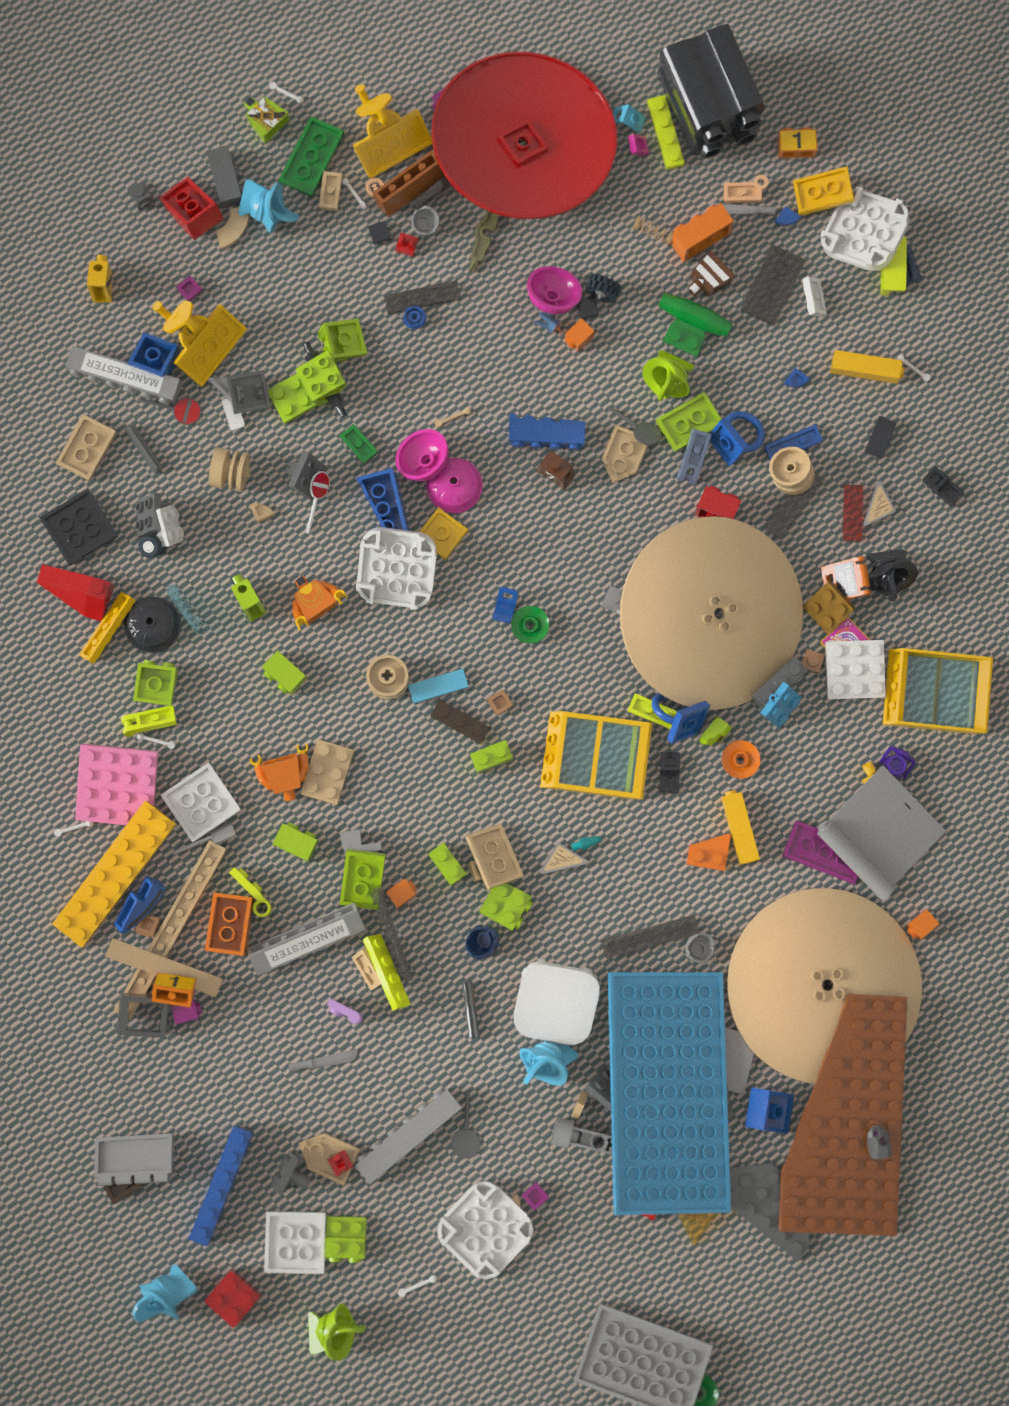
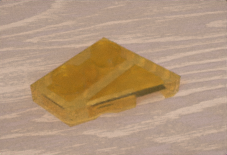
M719 1213L678 1214L692 1245L698 1242V1238L708 1229L711 1221Z

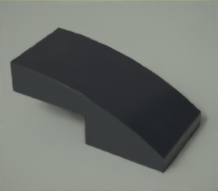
M879 416L864 452L882 459L897 422Z
M936 466L922 479L937 496L951 507L964 495V490L950 481L949 476Z
M661 752L660 793L679 794L680 752Z

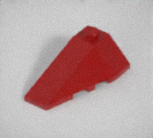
M43 564L36 581L84 617L100 622L105 617L115 587L109 581Z

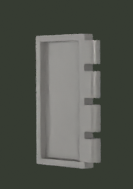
M174 1134L95 1138L94 1178L98 1179L99 1186L113 1185L114 1178L116 1185L132 1184L133 1177L135 1184L151 1183L152 1175H154L155 1183L169 1182V1175L173 1174Z

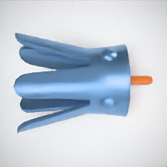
M539 312V316L548 325L540 321H533V323L546 328L551 334L556 329L561 332L557 328L560 321L551 314L548 316L544 312Z

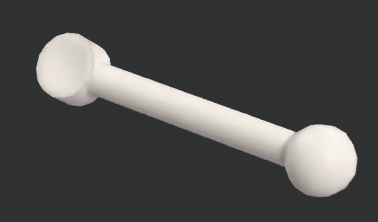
M275 82L269 84L271 90H278L297 100L298 103H303L304 98L302 96H296L278 87Z
M343 178L342 184L348 187L365 210L367 208L366 204L351 187L349 179Z
M903 355L897 357V360H902L905 365L919 374L923 381L928 382L930 380L929 374H924L910 364Z
M143 733L137 734V739L139 740L145 739L167 745L169 749H173L176 746L174 741L167 742L145 736Z
M86 821L85 823L62 830L56 829L54 834L55 836H61L62 833L78 828L91 827L93 822Z
M431 1275L429 1279L407 1289H400L398 1294L400 1297H404L406 1293L428 1283H435L437 1277Z

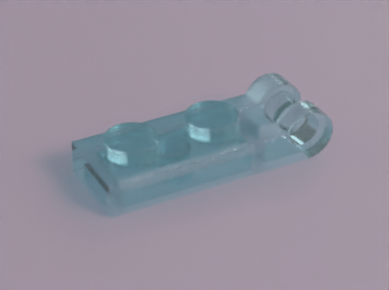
M169 585L167 587L168 595L198 635L204 631L201 628L203 622L197 614L195 616L191 614L190 610L193 608L186 599L184 601L181 600V592L177 586Z

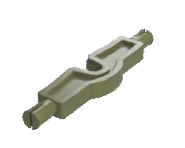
M486 211L484 219L476 226L475 244L470 255V260L472 261L468 269L470 272L473 269V273H476L478 264L483 262L491 244V238L483 235V231L495 232L499 218L498 214Z

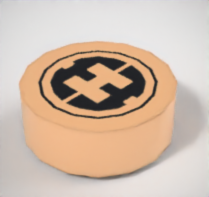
M378 178L370 179L366 184L367 194L374 198L373 192L383 186V182Z

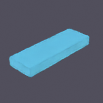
M463 669L408 685L414 704L469 688Z

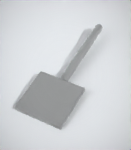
M232 822L215 828L211 831L210 836L177 849L172 854L176 855L213 839L214 845L235 837L236 834Z

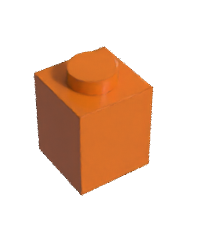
M581 318L565 333V343L571 349L575 348L578 352L594 337L595 331Z
M404 878L386 891V893L399 909L417 896L414 892L417 888L411 880L407 882Z
M927 909L923 910L906 924L909 928L907 930L908 933L918 940L923 939L939 925L938 921Z

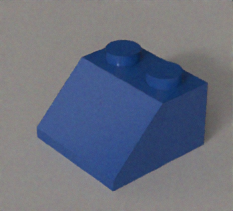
M144 332L128 361V365L164 377L175 368L176 365L173 362L180 354L177 344Z
M751 1087L745 1127L788 1134L794 1095Z

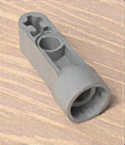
M556 1118L551 1137L552 1145L568 1148L570 1144L612 1155V1146L608 1145V1138H610L609 1142L612 1143V1135L574 1126V1121ZM579 1131H581L582 1134H581L580 1142L578 1143V1142H577V1138H578ZM597 1136L603 1138V1144L599 1147L593 1145V1140Z

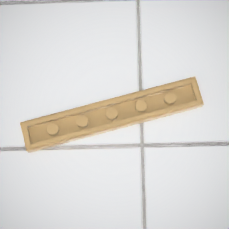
M112 938L105 957L156 976L160 972L196 978L195 990L216 997L222 982L220 977Z

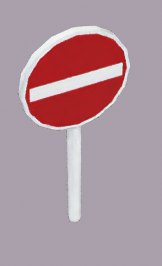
M324 471L315 473L310 482V493L314 500L307 525V534L310 533L317 500L325 497L330 487L329 476Z

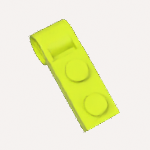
M234 867L229 873L257 900L253 905L254 913L261 918L270 916L272 905L263 897L264 895L261 893L263 889L255 881L251 883L247 879L249 875L242 868L238 870ZM262 903H265L268 907L267 912L264 914L258 912V906Z

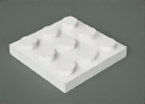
M884 640L825 642L827 699L886 697Z
M209 762L161 794V797L192 843L241 811Z
M267 1211L264 1273L324 1274L326 1212Z

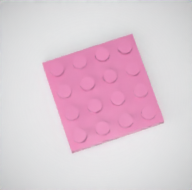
M80 744L75 820L127 825L144 801H148L155 807L158 751Z

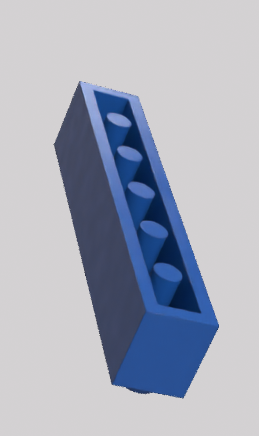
M237 1125L233 1126L189 1240L206 1247L210 1245L254 1132Z

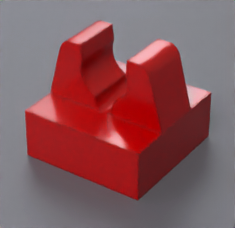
M400 233L395 251L413 257L419 238Z
M345 1149L327 1159L336 1177L354 1167Z

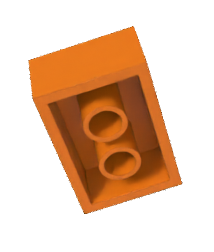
M722 203L717 206L715 204L711 205L704 214H697L686 225L680 224L674 229L671 245L684 263L731 233L733 219Z
M213 892L205 951L246 957L254 898Z

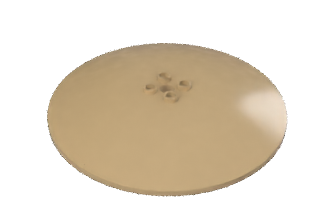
M725 517L690 519L678 523L657 535L646 545L634 561L627 575L620 603L622 637L629 657L640 675L650 686L666 698L688 707L707 701L710 704L709 710L735 707L752 700V695L793 658L798 646L803 623L801 589L797 576L786 555L778 545L760 530L744 522ZM717 608L722 610V617L720 619L714 616Z
M814 888L786 895L766 906L748 923L735 944L728 967L727 995L729 1007L736 1027L745 1043L753 1053L772 1069L792 1079L815 1084L818 1071L826 1050L831 1043L848 994L908 997L906 1042L910 1037L921 1006L922 977L914 948L904 930L895 919L877 904L857 894L838 889ZM824 980L832 982L833 986L830 991L823 989L822 983Z

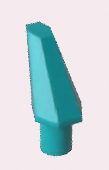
M600 836L580 838L578 842L572 843L571 846L573 851L581 848L585 850L601 842L602 838Z

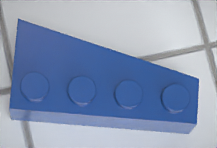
M390 468L357 477L356 479L381 527L410 531L397 473L394 469Z

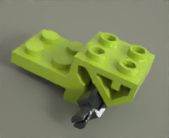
M309 341L303 343L302 346L307 353L305 356L307 362L295 369L297 372L295 375L268 390V394L281 419L287 424L316 406L321 407L326 403H329L332 409L336 408L340 418L346 417L348 414L343 407L345 401L340 392L347 386V383L332 354L328 350L320 354L319 351L313 350Z

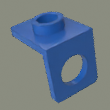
M505 587L499 588L497 603L492 616L493 620L511 623L518 596L517 590ZM503 593H510L513 598H506L503 596Z

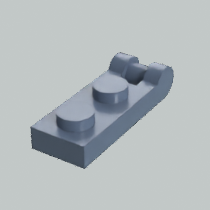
M692 429L682 464L677 474V480H686L693 485L697 483L712 434ZM688 467L693 469L692 474L686 473Z

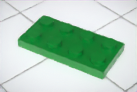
M310 116L278 179L279 183L313 197L323 177V172L326 171L344 136V131Z

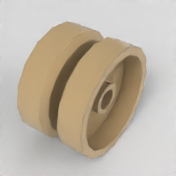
M798 447L780 449L770 461L769 470L776 487L782 493L787 495L804 493L814 482L815 471L810 458L804 450Z
M392 655L379 656L367 668L366 678L369 688L380 699H397L407 690L410 681L409 673L404 662L398 657ZM387 675L391 676L389 677V681L385 680V677Z

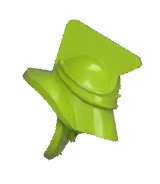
M660 350L658 357L650 359L644 365L642 376L649 388L658 395L657 400L662 402L663 398L685 397L690 393L687 372L692 371L694 365L664 350Z
M342 1303L332 1312L324 1314L322 1317H319L315 1312H310L308 1315L310 1353L315 1354L325 1351L331 1360L341 1361L349 1354L356 1332H364L366 1327L364 1325H357L348 1307Z

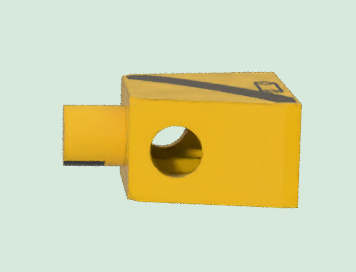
M97 255L96 261L89 262L87 287L93 303L112 302L113 275L105 255Z

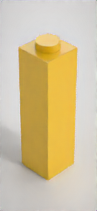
M835 350L830 373L897 384L899 379L903 378L905 367H902V360Z
M736 790L726 792L721 800L739 866L759 861L760 857L742 792L737 793Z

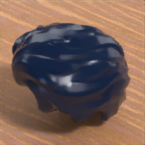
M477 925L468 933L465 949L473 959H487L497 951L500 935L491 925Z

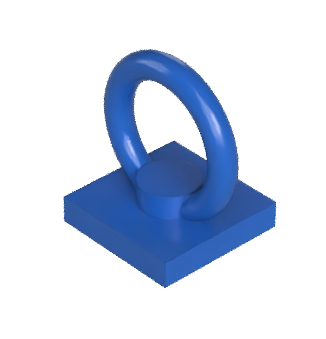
M736 411L718 422L710 432L712 435L709 442L730 467L736 463L744 452H753L761 447L765 439V431L761 422L754 415L744 411ZM745 419L751 422L757 430L756 441L753 444L747 445L732 426V421Z
M660 693L654 696L652 699L654 713L660 719L672 724L667 737L671 744L700 734L710 708V704L707 701L689 707L686 706L687 708L678 710L674 717L665 713L659 706L661 700L668 698Z

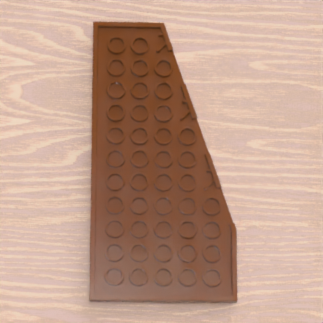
M864 994L847 995L831 1043L826 1050L818 1071V1077L808 1104L805 1106L795 1132L791 1149L781 1169L778 1226L780 1232L897 1236L908 997ZM872 1125H879L888 1133L892 1149L891 1157L883 1159L870 1158L867 1135ZM878 1130L873 1132L875 1137L878 1135ZM883 1137L879 1141L880 1145H885Z

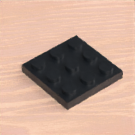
M88 488L40 517V520L69 566L118 537Z

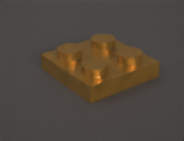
M830 580L803 605V609L827 634L834 630L856 609Z

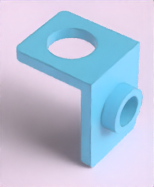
M630 105L617 106L613 112L616 124L624 123L635 132H641L646 117ZM622 111L621 116L616 119L617 114Z

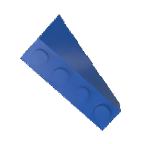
M510 413L509 445H512L514 448L531 446L534 449L550 447L553 450H560L561 447L572 451L584 448L585 421L560 419L559 422H555V419L550 417L536 420L532 415L517 418L515 413Z

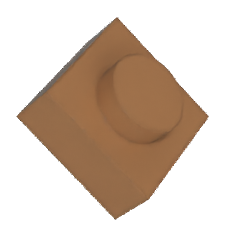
M806 649L802 664L808 671L819 674L825 655Z
M503 689L487 699L496 716L513 707Z
M146 915L135 928L136 934L154 938L161 919Z

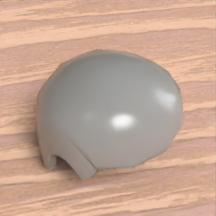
M429 206L417 209L411 218L412 228L417 234L422 236L433 234L440 224L439 214Z
M705 933L694 934L686 943V955L693 962H707L714 955L716 942L711 935Z

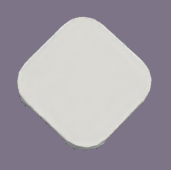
M856 187V189H853L855 202L837 206L825 231L822 230L820 236L822 246L826 254L833 259L866 270H880L886 267L893 259L910 221L908 210L903 201L899 199L894 201L863 190V187Z
M385 527L369 530L362 538L360 544L356 591L370 604L382 603L410 607V610L424 606L430 600L434 586L437 546L434 540L421 532Z
M537 959L536 962L529 964L522 972L515 1005L514 1024L516 1029L522 1035L534 1039L566 1045H576L583 1042L591 1031L599 998V981L597 977L586 967L580 969L545 962V959Z
M480 1181L472 1185L442 1217L437 1232L442 1245L461 1261L474 1276L489 1279L499 1275L532 1238L533 1224L528 1214L498 1185L490 1181Z

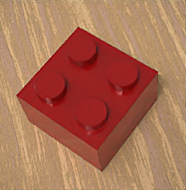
M706 486L696 508L695 516L734 519L741 500L734 494L720 492L721 490L715 486Z
M231 1269L204 1302L231 1327L235 1328L262 1294L237 1271Z

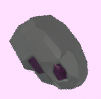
M872 1125L867 1135L870 1158L883 1159L891 1157L892 1149L888 1133L881 1126Z

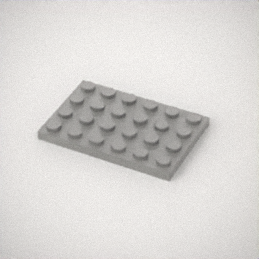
M600 1303L574 1382L638 1406H694L713 1345Z

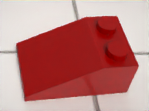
M188 176L158 198L184 231L194 240L224 219L217 204Z

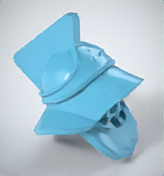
M251 179L245 181L238 212L240 216L250 213L259 223H263L270 234H272L279 221L294 222L299 220L298 214L284 207L282 183L275 182L272 188L268 190Z
M544 1041L531 1048L521 1049L519 1054L528 1073L523 1083L527 1085L531 1078H536L552 1085L560 1086L565 1084L568 1078L566 1066L577 1059L578 1053L569 1045Z
M173 1264L169 1275L158 1276L150 1283L139 1285L141 1294L144 1297L134 1307V1320L143 1322L159 1313H163L177 1321L179 1316L176 1307L183 1300L196 1293L197 1287L177 1265Z

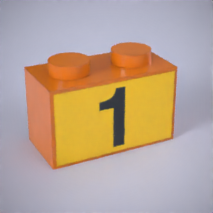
M804 127L798 130H793L792 128L779 130L777 136L778 158L815 157L817 153L816 129Z
M158 972L153 985L152 1002L191 1008L195 994L196 978Z

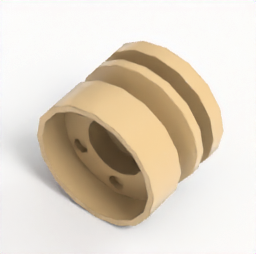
M216 447L210 464L209 485L211 487L224 488L226 481H228L229 490H234L236 486V490L242 492L250 473L249 453L243 452L240 456V451H235L231 458L229 449Z

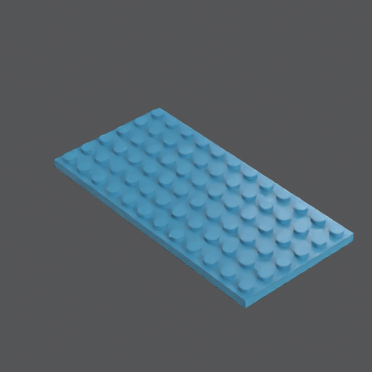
M609 972L608 999L614 1215L731 1213L723 973Z

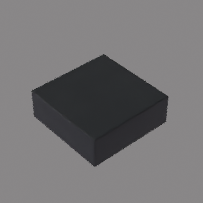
M386 221L368 226L374 245L391 240Z
M594 296L581 299L576 305L580 319L599 315Z

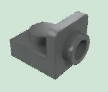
M143 181L127 189L138 210L146 209L155 202Z

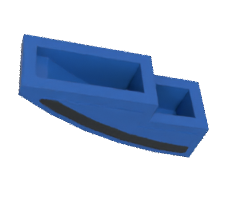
M146 876L138 892L130 891L114 923L120 933L125 934L137 925L159 901L166 888L158 879Z

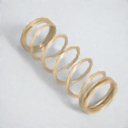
M639 215L637 217L633 226L634 230H637L642 224L641 233H644L649 227L648 236H651L655 232V240H657L663 233L661 240L662 243H664L667 240L666 245H671L673 239L672 231L663 241V236L666 228H664L661 234L656 238L659 225H657L654 231L649 235L652 221L649 223L647 228L642 232L645 218L640 223L642 216L640 217Z

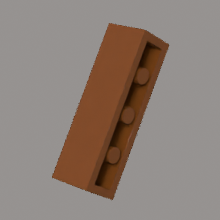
M431 150L373 192L377 206L387 217L394 214L445 177L437 162L435 153Z

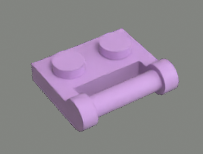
M330 999L327 1004L331 1008V1013L342 1017L344 1014L348 1016V1020L351 1023L359 1024L363 1019L359 1012L334 999Z

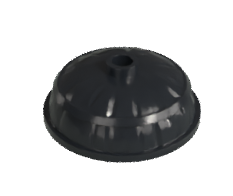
M146 597L133 604L125 617L124 630L129 642L138 650L146 653H159L170 648L178 639L181 632V618L178 610L168 600L160 597ZM148 619H153L151 625L147 624Z

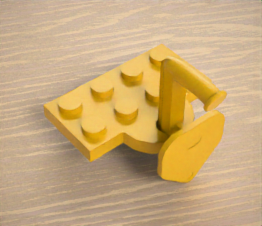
M360 84L356 86L355 91L358 93L363 105L356 109V113L360 117L371 116L367 122L368 136L353 144V148L368 178L371 179L431 145L432 138L418 109L400 117L397 112L386 109V106L392 100L390 94L384 93L370 100L366 93L365 85Z
M189 301L182 302L173 314L163 306L162 302L154 303L153 310L157 311L167 320L163 330L171 334L179 329V339L184 349L173 363L198 386L203 387L247 328L220 304L207 318L202 315H192L194 304Z

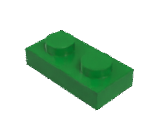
M354 424L339 435L341 440L364 465L378 454L376 448Z

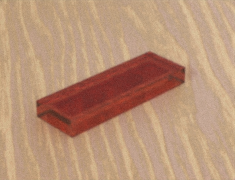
M844 484L842 541L862 542L863 485Z

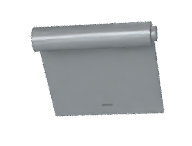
M882 765L828 821H824L819 825L817 834L881 900H884L895 890L894 885L930 849L946 830Z

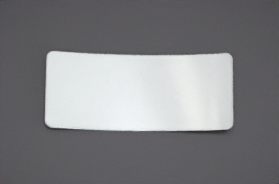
M228 399L222 400L230 430L244 427L242 414L233 415L231 402Z

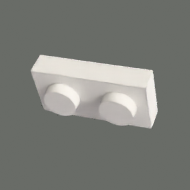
M813 277L804 278V292L806 294L809 314L819 317L826 315L820 279Z

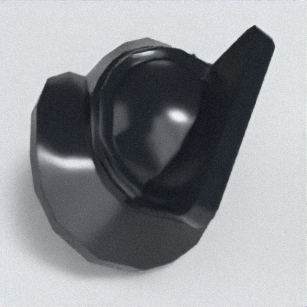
M904 549L869 553L867 555V560L874 564L869 577L870 587L867 588L882 593L883 596H889V601H896L897 593L910 587L916 581L918 576L917 567L913 562L906 560V551Z

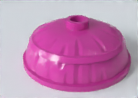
M546 266L538 268L530 274L527 281L530 300L538 309L549 314H563L570 311L579 303L582 297V287L578 279L567 270L559 267Z
M423 429L412 433L401 443L397 450L395 463L398 471L405 478L415 481H427L441 473L448 461L447 441L440 432L433 429Z
M448 458L446 466L441 473L426 481V490L430 501L434 506L447 513H462L472 508L478 502L483 488L482 478L478 469L469 461L461 458ZM455 478L457 483L451 484L450 480Z

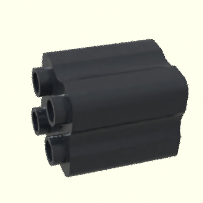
M729 24L720 25L696 37L669 45L660 52L659 60L661 66L658 69L657 77L692 155L701 154L704 159H708L722 152L723 143L735 140L737 145H744L753 141L758 136L756 130L760 127V115L764 112L765 104Z

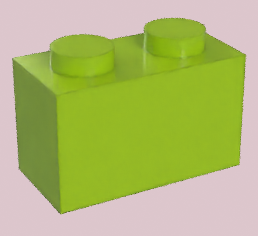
M278 650L262 666L265 671L263 675L271 682L275 680L279 683L277 687L284 694L289 692L293 695L307 680V677Z
M506 740L470 754L477 775L513 761Z
M290 822L288 825L282 823L273 845L309 862L319 843L315 839L316 835L309 831H306L304 834L298 831V826Z
M444 842L428 853L451 887L467 876Z

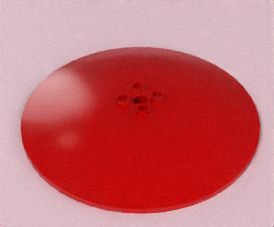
M500 53L485 57L467 66L447 84L441 93L432 119L431 136L435 157L448 181L461 195L475 205L494 214L510 218L543 219L566 213L578 207L593 196L602 186L612 168L616 155L617 130L615 119L606 98L599 88L577 68L557 58L539 53ZM524 140L528 145L521 146L518 141Z

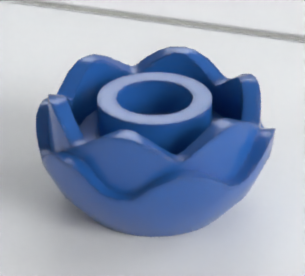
M419 306L409 307L405 310L403 321L407 327L419 329L426 322V313Z

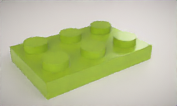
M703 392L657 418L656 423L673 451L677 452L687 446L692 429L710 433L721 420V417L706 393Z
M347 848L339 905L347 906L355 902L359 908L378 910L386 854Z

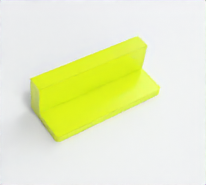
M903 236L890 263L881 269V295L888 296L890 291L904 292L906 290V236Z

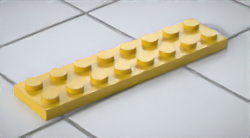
M144 801L52 925L81 948L85 947L177 824L151 803Z

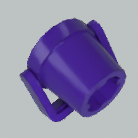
M890 745L879 762L896 779H900L902 776L903 778L908 776L916 760L902 748L899 749L894 745ZM890 750L894 751L897 754L886 757ZM906 760L912 763L908 769Z

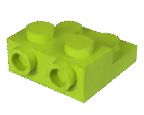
M359 319L323 323L319 328L318 339L323 341L324 344L322 353L328 350L335 362H344L348 358L362 357L368 354Z
M144 660V663H138L133 701L172 706L178 668H175L172 663H163V666L155 665V661Z
M504 884L491 889L479 913L511 931L514 928L518 930L523 921L520 917L524 911L528 913L533 904L530 901L532 897L509 884Z
M327 1216L325 1258H329V1262H341V1258H349L351 1263H360L361 1259H365L367 1217Z

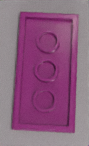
M796 820L782 857L855 885L858 876L817 834L818 828Z

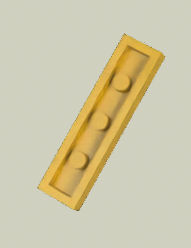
M120 592L79 656L94 664L101 656L106 645L111 641L113 634L120 627L136 600Z

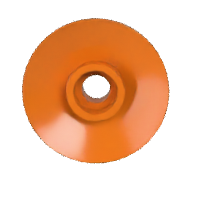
M743 740L734 741L724 749L722 765L730 776L745 779L752 776L759 768L760 754L757 748L750 742ZM738 757H742L744 759V762L742 764H739L737 762Z

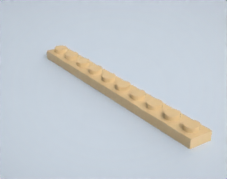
M209 840L147 951L167 958L227 849L218 844L214 845V842ZM137 969L124 993L147 994L156 975ZM119 1002L113 1010L117 1014L119 1010ZM129 1002L128 1020L131 1021L142 1002Z

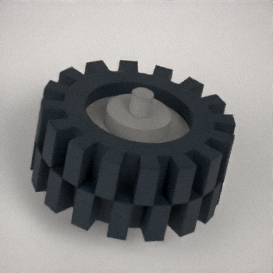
M594 273L590 275L585 291L591 294L590 296H595L598 300L601 299L604 302L607 301V303H614L617 301L622 287L614 279Z

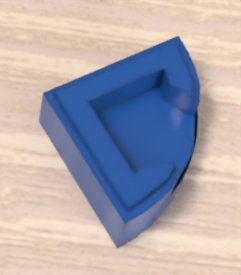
M785 206L775 220V223L781 226L795 224L800 220L801 216Z
M794 368L784 382V385L793 388L801 387L810 380V377Z

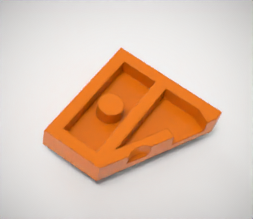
M725 834L689 845L686 865L725 871L731 834Z

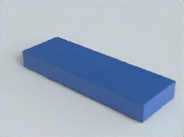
M815 424L765 445L764 450L771 461L774 454L780 449L798 447L806 450L823 443V438Z

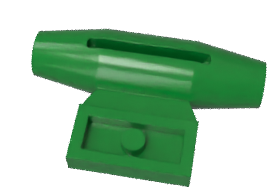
M664 293L658 307L676 318L670 324L663 342L695 357L698 356L704 343V332L727 337L733 324L705 306L672 294Z

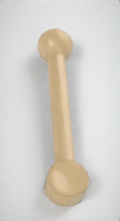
M466 407L464 411L452 415L446 419H438L435 421V426L440 428L443 423H446L464 414L468 415L471 413L472 410L471 408Z

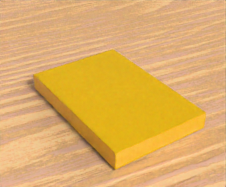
M848 166L793 180L800 216L855 202Z

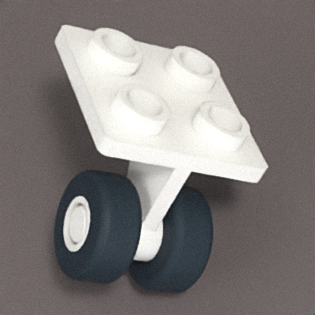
M174 504L156 510L161 531L152 535H146L140 539L138 548L144 557L153 558L166 552L168 546L183 541L184 533L179 525V514Z

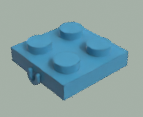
M783 682L777 691L769 696L768 703L760 713L772 724L780 728L788 720L792 710L798 707L802 697L788 684Z

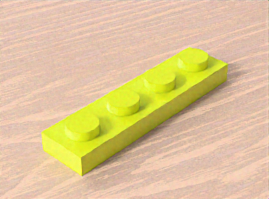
M665 95L647 99V105L666 170L684 166L685 162Z
M382 935L367 936L363 939V942L392 1010L410 1006V1001Z

